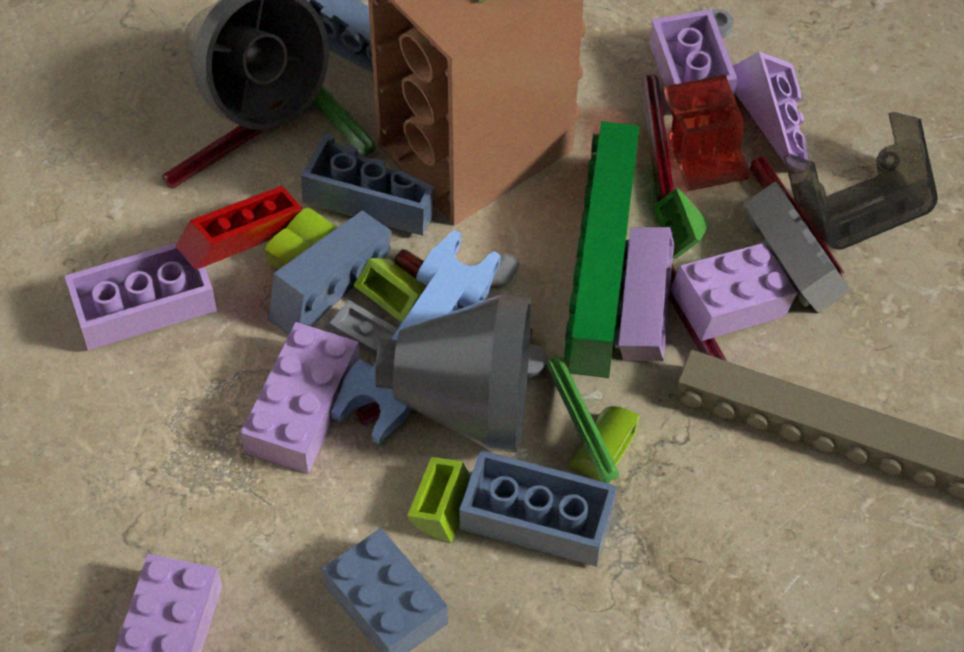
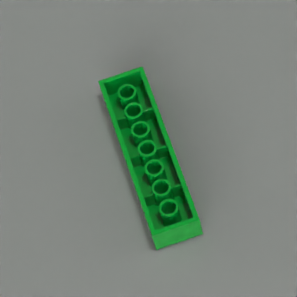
M601 121L600 133H593L592 154L589 160L588 182L584 196V211H582L581 233L577 246V262L574 268L573 291L570 297L569 320L567 321L564 360H570V374L609 378L640 125Z

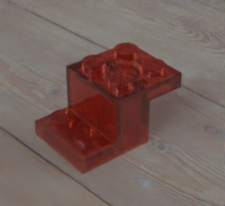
M726 75L665 86L664 96L673 118L670 144L687 190L691 191L749 179L750 170L740 147L745 123Z

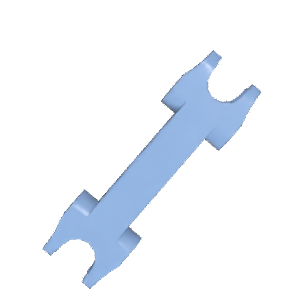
M453 230L431 250L421 265L416 280L427 287L392 337V340H397L401 329L458 310L460 306L467 307L484 301L489 294L490 286L501 263L502 255L493 251L478 265L469 266L462 264L455 257L462 242V233ZM359 359L344 378L340 393L331 410V418L340 423L355 408L362 407L371 402L378 403L381 413L371 434L373 437L371 441L380 446L404 423L412 408L395 400L393 389L377 388L375 383L376 363L372 366Z

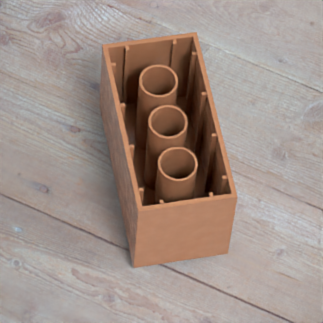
M368 0L378 146L403 172L435 187L434 205L454 226L573 151L575 121L580 117V110L577 104L578 80L583 76L582 66L579 61L581 37L586 33L585 22L582 18L583 0H484L483 3L478 0Z

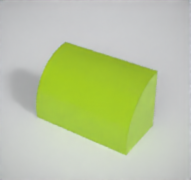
M369 258L354 284V287L401 323L405 320L426 288L425 285L418 282L389 258Z
M610 406L602 410L595 421V425L617 467L637 433L640 415L626 408ZM582 443L570 462L569 467L597 481H601Z
M431 457L407 515L410 522L421 532L448 543H452L459 526V510L471 478L463 461Z

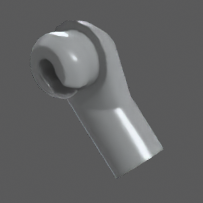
M511 254L501 256V263L490 287L506 286L519 267L516 257Z

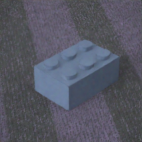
M379 528L322 568L325 588L378 652H410L448 624V605L382 528Z

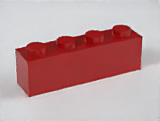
M281 185L190 220L175 247L193 268L198 270L270 241L276 234L287 228L303 208Z

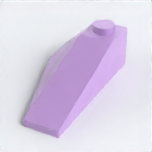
M759 51L733 65L737 76L735 93L787 167L803 172L808 170L806 138L799 130V125L804 123V117L800 111H797V102L802 100L801 90L793 64Z

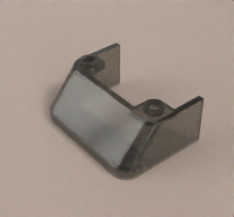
M894 111L888 113L895 143L883 148L877 156L876 167L879 176L830 196H826L825 188L819 182L815 162L792 154L784 155L794 200L826 246L836 250L848 248L927 215L935 208L938 195L920 118Z

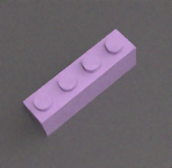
M631 227L630 238L625 242L624 259L627 260V268L622 269L621 288L624 289V298L618 299L617 308L618 318H621V328H616L614 334L615 348H620L624 361H664L674 241L670 227Z

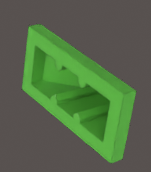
M675 188L653 205L660 226L670 227L674 241L673 258L677 259L697 244L710 224L678 188Z

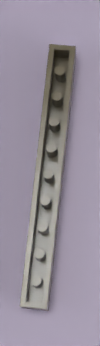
M691 349L678 382L675 400L681 401L692 408L699 407L714 412L724 419H734L746 423L756 430H767L781 435L786 440L799 441L814 446L821 452H832L848 458L851 462L867 464L881 469L886 474L899 475L914 480L921 486L935 487L949 492L956 498L964 499V440Z

